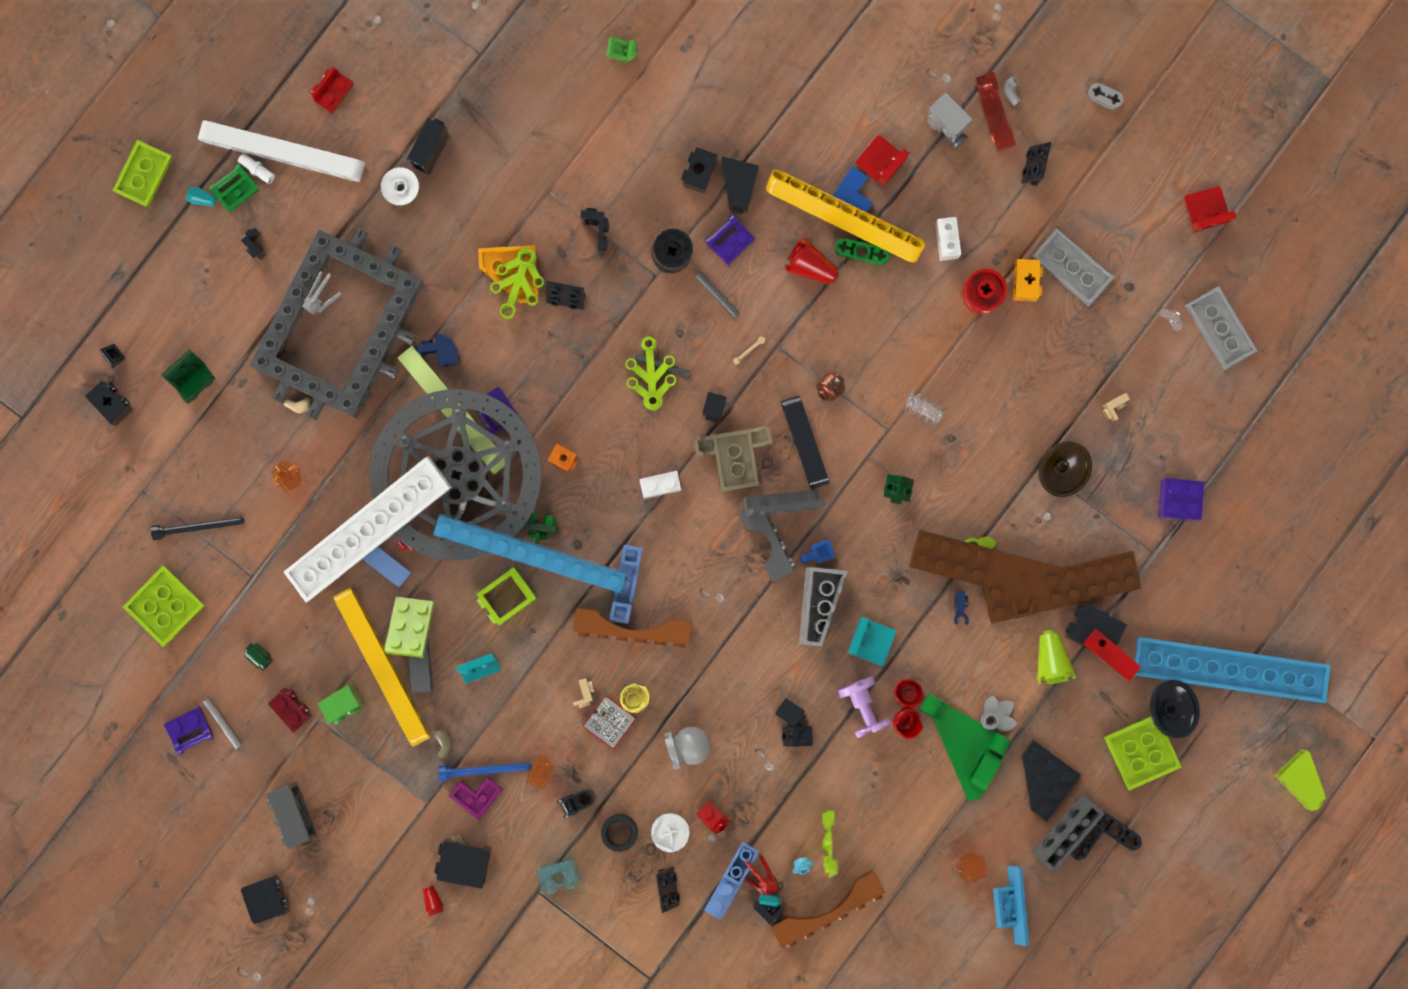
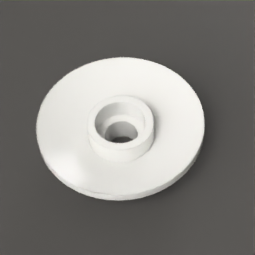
M401 167L394 168L384 175L381 181V191L388 202L394 205H406L417 196L419 182L412 171ZM404 185V190L399 191L398 187Z

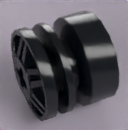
M670 228L662 231L656 237L652 247L651 257L654 265L665 273L675 274L682 271L688 265L693 254L692 241L684 231ZM669 249L671 251H676L674 257L673 255L668 256Z

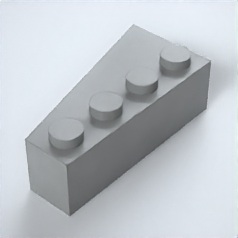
M814 567L806 568L799 644L822 646L848 571Z

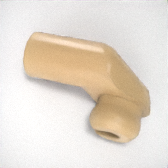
M305 397L304 400L296 402L287 398L284 406L296 413H303L309 410L313 400L310 397Z

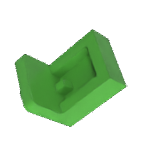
M610 37L606 57L623 62L633 60L638 51L636 47L637 41L631 40L628 42Z

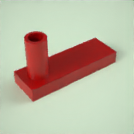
M1094 629L1083 643L1084 646L1128 682L1141 668L1138 663L1097 629Z

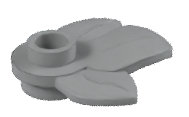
M994 696L989 697L984 703V713L981 716L982 726L987 730L997 728L1001 731H1008L1013 729L1017 722L1009 716L1013 710L1014 703L1012 701L998 702ZM988 717L993 718L992 724L987 723Z

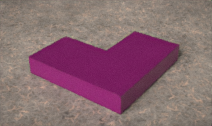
M489 777L486 778L476 792L463 781H460L449 797L480 820L503 788Z

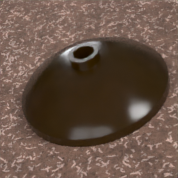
M1072 441L1061 442L1048 450L1039 466V480L1044 490L1056 497H1068L1080 491L1088 482L1092 472L1090 453L1084 446Z

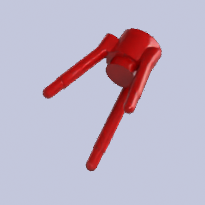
M760 855V859L769 878L767 876L763 878L748 861H745L748 868L758 878L759 883L756 884L747 876L745 881L756 888L760 894L772 895L778 889L775 883L777 879L773 876L763 855Z

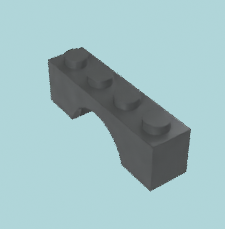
M745 510L738 513L747 531L760 532L770 542L771 555L764 566L772 582L794 572L792 568L795 567V564L791 557H786L784 551L787 549L782 539L778 541L775 535L778 531L773 522L769 523L767 519L769 515L746 518Z

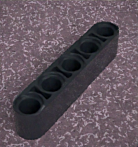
M800 396L781 401L811 490L829 484L830 482Z

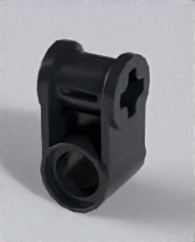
M583 789L557 800V803L561 805L565 814L563 817L566 819L590 807L594 803L596 796L591 789ZM582 794L590 795L591 801L584 803L581 800Z

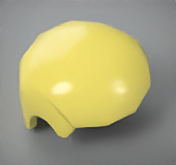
M634 683L622 690L620 703L626 711L638 713L648 706L650 694L645 686Z

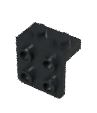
M586 208V211L581 210L580 218L583 225L599 226L597 251L599 256H603L604 251L607 252L608 240L605 237V233H609L608 218L605 217L604 212H597L595 208Z
M277 874L241 889V894L253 924L285 915L290 911L289 901L283 892L282 881L280 878L278 879Z

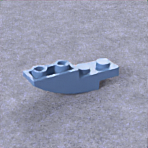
M742 842L704 911L722 920L750 870L745 861L753 865L759 851Z

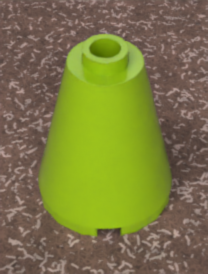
M1054 630L1043 631V635L1039 638L1037 683L1042 684V681H1046L1047 684L1069 681L1068 677L1071 676L1075 679L1076 673L1059 633H1055Z

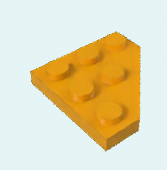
M536 246L478 249L479 268L494 282L502 281L516 274L519 266L509 270L506 276H500L497 273V266L516 259L519 251L524 248L532 249L536 254ZM525 255L523 260L529 261L530 256ZM501 267L499 269L500 273H504L506 271L505 267ZM527 268L525 277L533 294L539 300L538 288L533 285V277ZM513 284L504 288L509 295ZM521 286L516 301L519 304H528L527 297ZM531 297L529 299L530 303H534L536 301L535 297Z

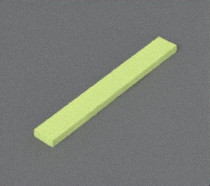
M413 346L398 357L399 361L427 394L448 390ZM452 408L441 410L447 418L452 416ZM466 412V417L475 422L469 413ZM465 424L469 445L475 452L496 447L489 438ZM499 453L482 456L481 459L488 465ZM502 458L491 469L494 475L504 468L505 458Z

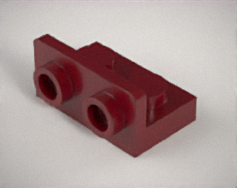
M283 688L268 705L288 728L295 732L312 716L309 714L310 709L304 703L300 704L296 699L298 696L292 689Z

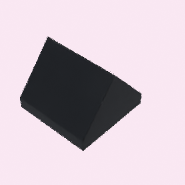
M115 344L99 350L112 369L125 360L124 355Z

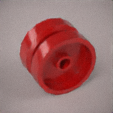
M983 268L975 271L969 276L962 288L964 304L969 310L977 314L993 312L1003 303L1007 295L1005 279L999 272L993 269Z

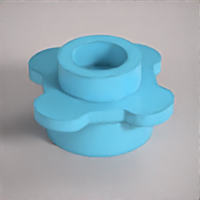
M807 857L799 858L794 861L795 868L792 872L794 874L798 872L801 875L806 874L814 863L809 861Z

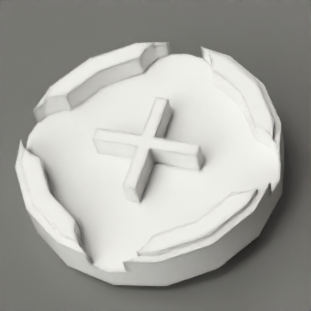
M667 813L658 817L653 823L651 830L652 840L656 847L666 852H675L683 848L690 834L689 826L685 819L674 813Z

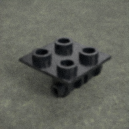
M1052 142L1029 147L1026 153L1025 168L1022 171V184L1031 182V185L1038 186V183L1044 178Z
M546 281V303L553 306H565L575 310L584 309L586 298L584 288Z
M674 867L666 870H657L656 879L662 913L679 906L680 894L677 892V875L674 872Z

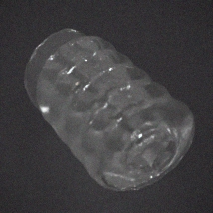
M913 389L905 403V411L907 412L912 409L911 415L913 416L918 412V419L926 416L925 423L932 420V427L939 423L947 407L941 410V403L935 407L934 399L928 403V396L921 399L922 393L919 392L915 396V389Z

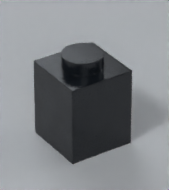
M708 392L702 416L706 417L705 420L715 423L717 420L721 421L727 399L726 396Z
M786 697L775 712L778 717L793 727L796 724L800 726L806 717L803 715L805 710Z

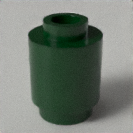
M250 643L244 650V657L262 671L273 661L270 657L271 654L259 643Z

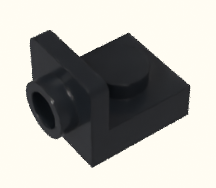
M759 900L753 905V908L769 924L772 922L777 923L783 916L782 912L784 910L781 906L771 913L772 908L769 905L760 904Z

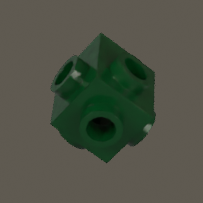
M888 474L883 497L889 498L890 502L895 504H901L902 501L910 502L914 479Z

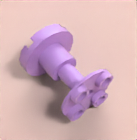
M873 676L837 690L840 698L850 696L854 708H859L866 726L854 732L857 738L866 735L867 732L878 731L892 723L890 717L877 721L869 704L873 701L867 688L876 684Z

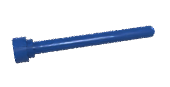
M519 763L451 769L447 765L439 766V781H448V779H452L454 776L528 771L532 769V764Z

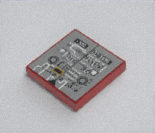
M605 695L583 727L614 749L636 720V717Z

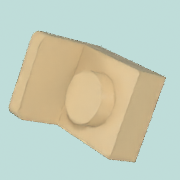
M1127 393L1102 405L1104 408L1103 414L1107 420L1110 419L1111 422L1119 419L1114 408L1118 411L1127 406L1125 402L1130 400Z

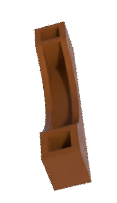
M576 608L574 632H578V636L589 637L590 633L597 634V638L602 639L616 636V640L620 641L636 638L635 642L647 643V640H654V644L665 646L666 642H672L674 647L685 648V644L690 643L692 621L672 619L664 625L653 629L630 630L612 624L598 611Z
M870 870L855 878L852 888L846 897L829 911L811 917L787 915L777 923L770 924L781 948L786 947L788 949L796 945L798 939L802 937L807 939L814 935L813 931L819 928L821 930L828 928L831 925L830 922L835 919L840 921L846 918L848 912L855 910V912L865 907V903L881 899L883 897L882 894L885 892L874 871Z

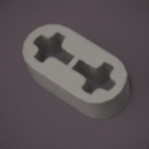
M1100 83L1093 84L1087 93L1091 101L1111 110L1118 109L1124 100L1120 92ZM1099 89L1100 94L1097 97L1094 96V91ZM1117 97V102L1112 104V100L1109 98Z

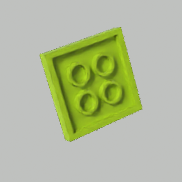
M163 565L123 608L161 646L166 647L206 605Z
M1151 716L1104 736V740L1128 791L1182 768L1169 738L1156 728Z

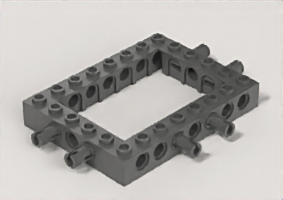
M357 228L351 243H346L318 230L250 364L254 369L279 380V385L272 399L283 404L289 389H292V387L313 397V402L306 415L317 420L323 406H326V404L357 418L379 373L393 380L397 376L391 373V371L399 374V368L385 363L396 339L398 338L412 346L414 341L408 337L414 340L417 338L416 334L402 327L425 283L420 278L396 267L395 264L403 251L399 247L391 245L385 260L362 251L361 247L369 233L364 230L362 231L360 228ZM330 257L395 289L344 391L279 359L281 353L285 352L284 348L290 336L294 334L293 330L298 320L302 318L304 300L308 296L319 272H323L325 268L327 269Z

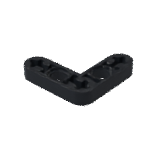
M1104 812L1103 819L1110 822L1107 829H1104L1106 825L1102 822L1096 824L1091 829L1094 832V838L1090 841L1085 838L1082 840L1089 844L1088 847L1083 845L1081 848L1083 854L1075 856L1076 852L1073 850L1070 856L1076 860L1085 859L1103 832L1132 851L1138 850L1141 847L1142 839L1134 831ZM1114 825L1121 827V833L1117 836L1111 833V828ZM1125 833L1130 838L1136 837V845L1132 844L1129 846L1130 842L1123 838ZM1079 843L1077 848H1080L1082 843Z

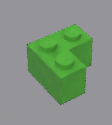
M351 684L334 692L331 696L317 704L327 723L334 722L336 725L345 720V715L351 716L362 711L361 706L365 705V702L356 685Z

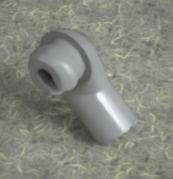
M1010 77L1006 80L1003 91L1013 106H1016L1021 101L1015 93L1016 86L1018 85L1016 77Z

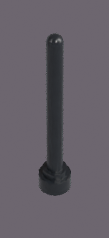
M237 517L166 528L160 525H152L151 536L153 541L162 540L163 537L171 534L242 525L245 519Z

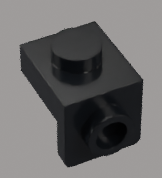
M256 228L249 229L244 233L241 242L247 247L245 251L251 257L255 258L257 256L262 260L266 254L253 242L261 233Z
M812 726L782 728L781 738L783 746H813Z

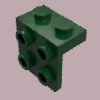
M190 348L161 374L178 391L187 404L195 400L215 379V376L205 362Z

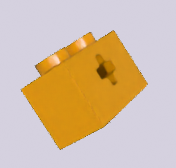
M1017 259L1015 261L1013 300L1037 301L1039 296H1042V285H1039L1040 277L1043 276V266H1040V260ZM1028 276L1029 280H1032L1030 284L1025 280Z

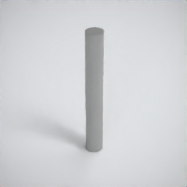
M210 698L205 700L203 704L236 750L242 746L241 742Z

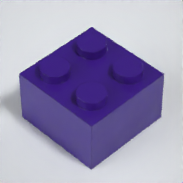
M1171 478L1161 479L1158 518L1189 521L1202 520L1205 482Z

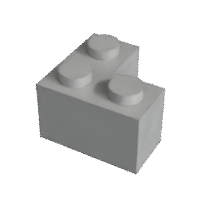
M947 93L929 108L927 123L933 130L942 131L948 138L952 137L954 140L971 126L973 120Z

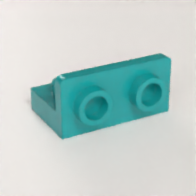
M495 653L456 666L458 674L462 675L465 684L501 671Z

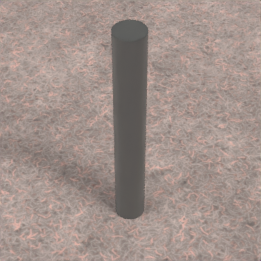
M702 272L696 275L701 284L734 318L740 314Z
M636 353L635 360L647 364L646 356ZM654 359V366L659 368L663 362ZM677 366L669 367L667 370L689 378L691 372Z

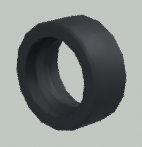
M626 814L610 816L601 829L603 843L607 848L615 852H623L630 849L638 836L636 823ZM621 821L630 827L631 836L626 843L615 844L610 840L608 829L614 822Z

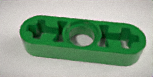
M845 238L839 239L835 244V253L840 257L875 265H884L889 259V252L876 245ZM842 243H845L847 248H852V245H856L853 255H850L851 250L841 252V248H838V246H841ZM859 247L866 248L867 255L865 257L857 255L856 250ZM871 249H874L873 254L883 252V256H886L881 261L878 260L877 256L873 255L872 259H868Z

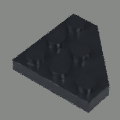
M1032 740L1021 755L1031 811L1048 822L1081 774Z

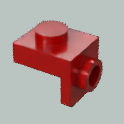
M708 801L696 814L715 834L724 831L730 822L711 801Z

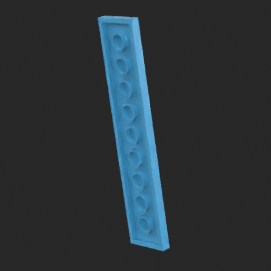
M1137 637L1134 661L1141 668L1134 676L1162 680H1179L1189 684L1326 703L1331 665Z

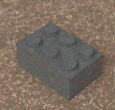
M297 782L267 794L268 798H266L269 808L273 809L275 814L273 817L274 823L277 827H280L282 832L280 837L284 846L287 845L289 849L318 836Z

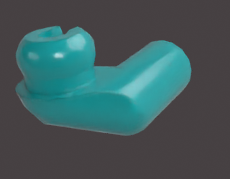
M761 894L759 903L777 909L781 905L782 899L778 895Z

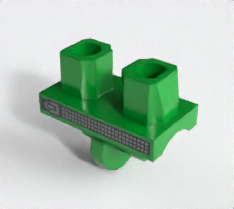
M532 513L523 529L536 530V533L529 532L528 538L535 539L534 543L539 545L540 540L547 541L548 535L541 534V531L557 533L555 516L545 515L543 525L536 524L538 514Z

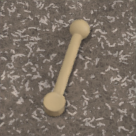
M762 336L759 337L758 341L754 345H752L739 357H735L733 359V363L738 365L741 362V359L748 355L758 345L764 344L765 338Z

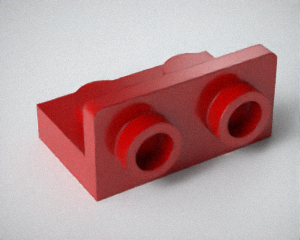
M332 66L330 70L327 69L324 72L319 85L316 84L313 87L310 97L314 102L332 114L354 83Z

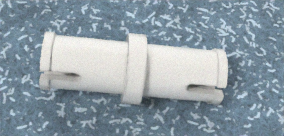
M246 153L239 157L238 163L248 169L250 174L258 176L267 184L273 182L275 174L264 168L261 162H256Z

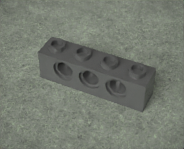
M1082 794L1032 854L1055 872L1105 813Z

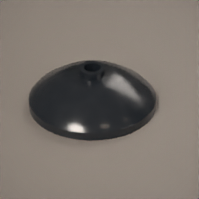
M1179 680L1164 681L1155 688L1150 699L1151 718L1156 728L1162 734L1170 738H1183L1194 731L1199 721L1200 707L1194 691L1187 684Z

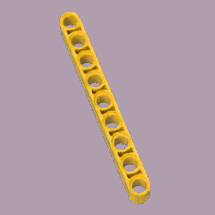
M773 170L766 185L768 193L909 262L918 261L925 247L924 241L783 171Z
M349 587L333 596L409 743L412 747H415L430 739V734L391 659L385 653V648L352 587Z

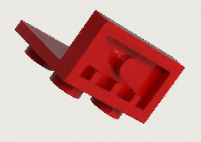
M877 135L855 164L881 186L885 187L908 159L910 153L905 149L899 151L881 135Z
M1221 186L1184 196L1194 233L1230 223L1236 219L1235 211L1228 212Z

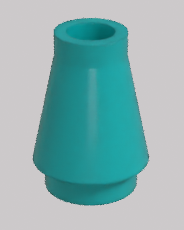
M190 186L186 201L194 205L214 207L216 196L197 186Z

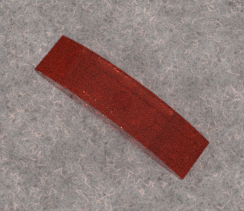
M992 72L976 77L981 106L997 151L1016 146L1012 129L1008 125L1000 99L995 73Z

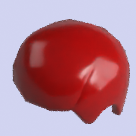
M902 679L895 686L894 697L900 706L914 708L923 700V689L914 679Z
M903 708L896 712L893 719V727L896 733L905 739H914L919 736L923 730L920 714L912 708Z

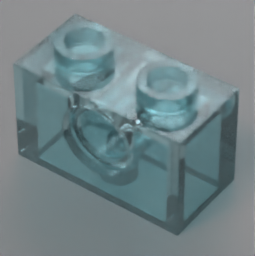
M575 858L536 869L541 893L547 892V895L556 893L559 888L563 887L566 890L576 888L577 884L581 881ZM555 873H562L564 880L562 882L555 881Z

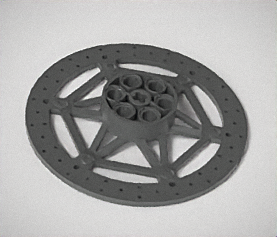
M448 389L426 394L400 409L389 420L377 439L370 462V489L373 499L390 487L389 465L394 448L398 445L403 448L401 477L408 472L409 453L419 462L424 459L415 448L435 454L432 461L436 467L439 461L444 460L446 462V468L440 472L452 488L439 498L443 501L445 516L451 517L450 504L460 505L455 519L461 520L466 505L472 501H477L492 506L494 509L468 523L477 525L497 514L503 513L507 518L493 531L497 532L499 530L500 533L515 537L528 522L534 511L542 480L541 461L537 445L521 418L504 403L491 396L464 389ZM452 408V416L411 437L405 434V431L413 423L425 415L438 410ZM467 409L481 412L496 420L511 435V439L504 442L466 417ZM452 423L446 448L442 451L417 443V440ZM465 424L497 443L498 446L477 452L471 451ZM458 426L461 432L463 447L453 446ZM519 451L523 468V480L519 498L514 505L509 502L511 454ZM457 452L463 453V459L460 462L454 460V455ZM499 453L485 466L481 459L482 456ZM502 458H505L503 496L501 497L487 482V473ZM474 462L479 463V470L477 472H471L470 465ZM456 471L462 473L460 480L453 478V476H456L454 474ZM473 481L478 483L476 491H470L469 484ZM486 488L496 499V502L479 496ZM455 490H460L461 497L458 500H453L452 493ZM423 511L418 514V516L436 527L437 520ZM409 523L393 534L398 540L416 552L441 560H469L490 553L449 539L444 541L433 539L417 531Z

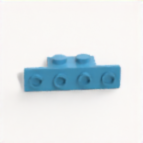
M1008 866L1009 886L993 888L997 928L1013 926L1014 943L1028 946L1029 932L1023 885L1024 875L1022 867Z

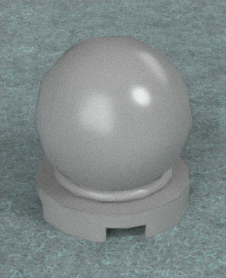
M686 727L680 730L676 736L672 734V731L664 733L674 771L681 769L683 762L689 765L699 764L710 754L712 748L711 739L703 729Z

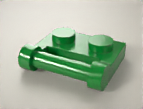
M239 163L234 166V170L215 185L211 184L209 186L210 190L229 213H232L260 190ZM239 175L242 176L241 179H239L237 182H235L232 186H230V187H229L227 190H225L223 193L220 192V190H221L223 187H225L228 183H230V182H231L233 179H235L237 176H239Z

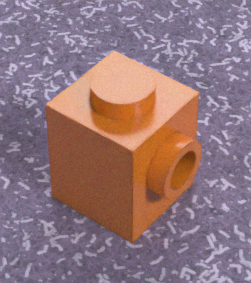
M558 444L555 445L547 460L568 473L570 470H574L579 462L577 454Z

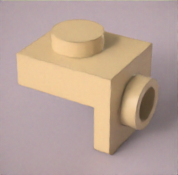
M587 678L579 680L584 699L573 702L574 706L578 705L579 708L589 706L590 701L594 700L592 692H595L593 683L588 681Z

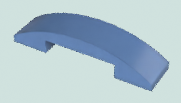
M625 544L623 546L619 570L624 571L626 577L621 592H615L609 618L611 621L626 624L629 622L643 548Z
M379 546L363 558L364 561L399 588L412 573Z

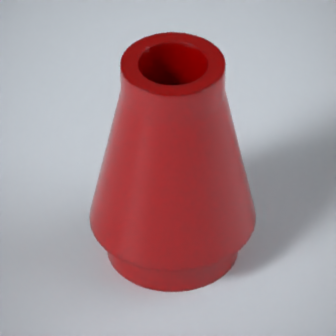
M434 886L423 889L425 911L428 912V915L433 916L443 912L444 904L435 891Z

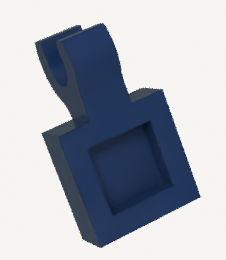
M955 591L954 624H958L959 617L964 618V624L968 625L969 618L964 613L965 607H968V596H965V591Z

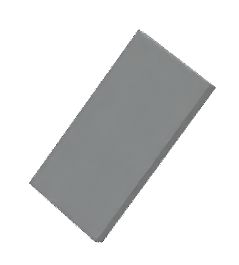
M1057 228L1031 257L1033 260H1040V266H1043L1048 273L1088 307L1115 278Z
M1219 286L1185 305L1223 371L1258 352Z

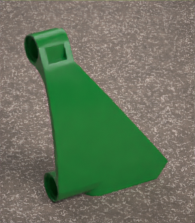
M928 694L920 711L933 718L967 800L981 799L1012 741L993 730L985 729L981 723L949 706L935 696Z

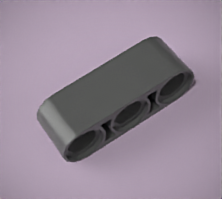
M427 638L424 658L408 656L412 694L433 692L429 639Z

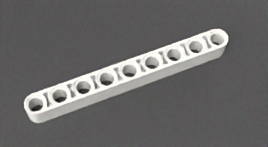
M202 121L198 140L204 143L356 182L361 181L365 162L358 159L209 121Z

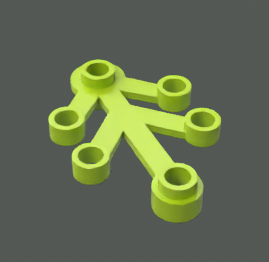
M524 248L519 251L516 259L497 266V273L500 276H506L509 270L519 266L516 274L502 281L493 282L490 286L494 294H499L502 292V289L513 284L507 303L500 307V314L504 319H512L515 316L516 310L514 305L521 286L527 297V303L530 306L538 304V297L533 294L525 277L528 268L533 277V285L536 288H542L545 284L544 279L539 275L534 265L536 254L532 249ZM525 255L530 256L529 261L523 260ZM501 267L506 268V271L504 273L499 272V269ZM541 279L542 284L536 285L535 281ZM494 285H499L500 289L494 291L493 287ZM531 297L536 298V301L534 303L529 302V299ZM511 309L512 313L510 315H506L505 310Z
M647 336L641 342L642 348L646 351L647 372L637 365L636 360L633 358L627 359L625 365L627 369L633 370L648 383L647 391L638 384L636 378L631 377L627 380V386L630 389H634L644 398L645 407L654 411L662 406V396L671 386L676 384L677 380L674 375H667L665 383L656 391V382L669 367L674 366L675 359L673 356H666L663 364L655 372L653 351L657 347V342L653 337ZM651 340L652 346L646 347V341ZM667 358L673 359V363L671 365L666 364ZM634 361V367H628V362ZM673 377L674 383L669 384L667 379ZM631 380L636 381V385L634 387H631L629 385V382ZM655 397L657 402L650 404V398Z
M834 810L822 812V824H824V829H827L824 840H822V850L828 853V856H823V868H825V873H829V877L837 875V859H832L831 826H834L835 823Z

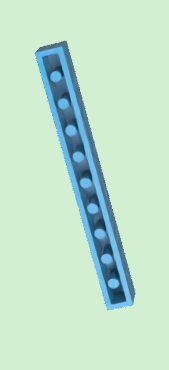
M442 514L439 515L433 534L618 593L621 592L626 577L624 571Z

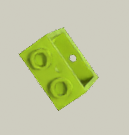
M516 567L510 569L476 594L479 597L477 602L482 609L486 607L489 611L488 617L494 625L497 623L499 626L538 599ZM509 577H512L527 599L500 618L484 595Z

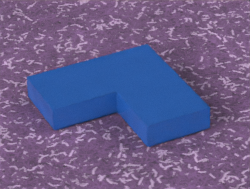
M852 167L833 196L865 212H868L873 205V202L858 193L868 177Z

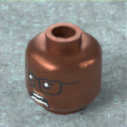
M837 373L825 374L816 386L818 396L824 401H835L845 389L844 379Z

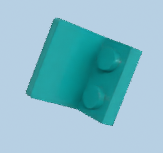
M860 617L847 653L883 666L896 630L873 622L870 619Z

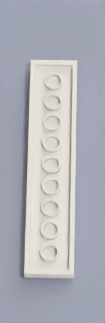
M430 457L424 458L286 569L284 574L306 603L309 602L452 488Z

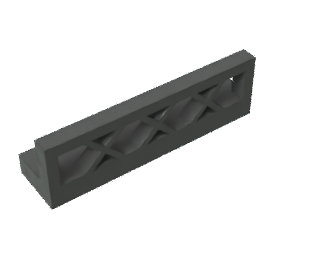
M818 490L752 496L743 499L746 518L818 510L826 505L825 500H819Z

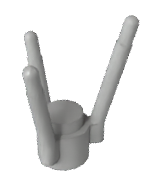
M319 272L308 296L304 300L305 303L302 307L313 315L317 311L322 313L328 305L342 295L341 292H338L323 305H320L322 301L317 297L331 277L330 273L327 274L315 292L323 275V272Z

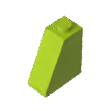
M1301 749L1274 776L1307 810L1316 811L1323 805L1322 801L1326 799L1310 752Z

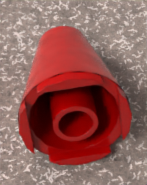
M802 237V242L798 241L788 257L790 264H785L784 270L788 273L828 285L831 282L834 283L839 276L838 268L810 241Z

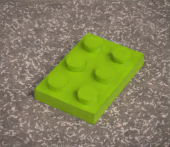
M137 140L112 191L149 208L173 157Z
M402 597L395 598L384 649L385 653L424 658L435 605L434 601Z

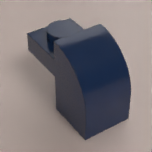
M435 335V343H433V340L422 341L421 345H417L420 355L437 353L441 367L460 365L458 348L446 336Z

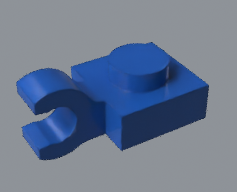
M829 539L810 546L812 552L800 556V560L803 564L815 559L816 563L819 564L836 556Z

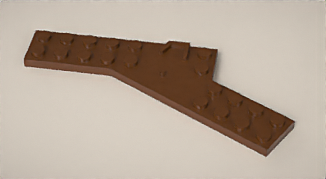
M919 529L909 563L911 568L983 586L991 624L1141 589L1134 551L1060 567Z

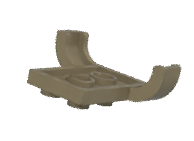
M762 425L753 429L710 436H698L695 439L694 445L697 457L716 456L721 492L759 486L753 448L772 444L771 432L768 427Z

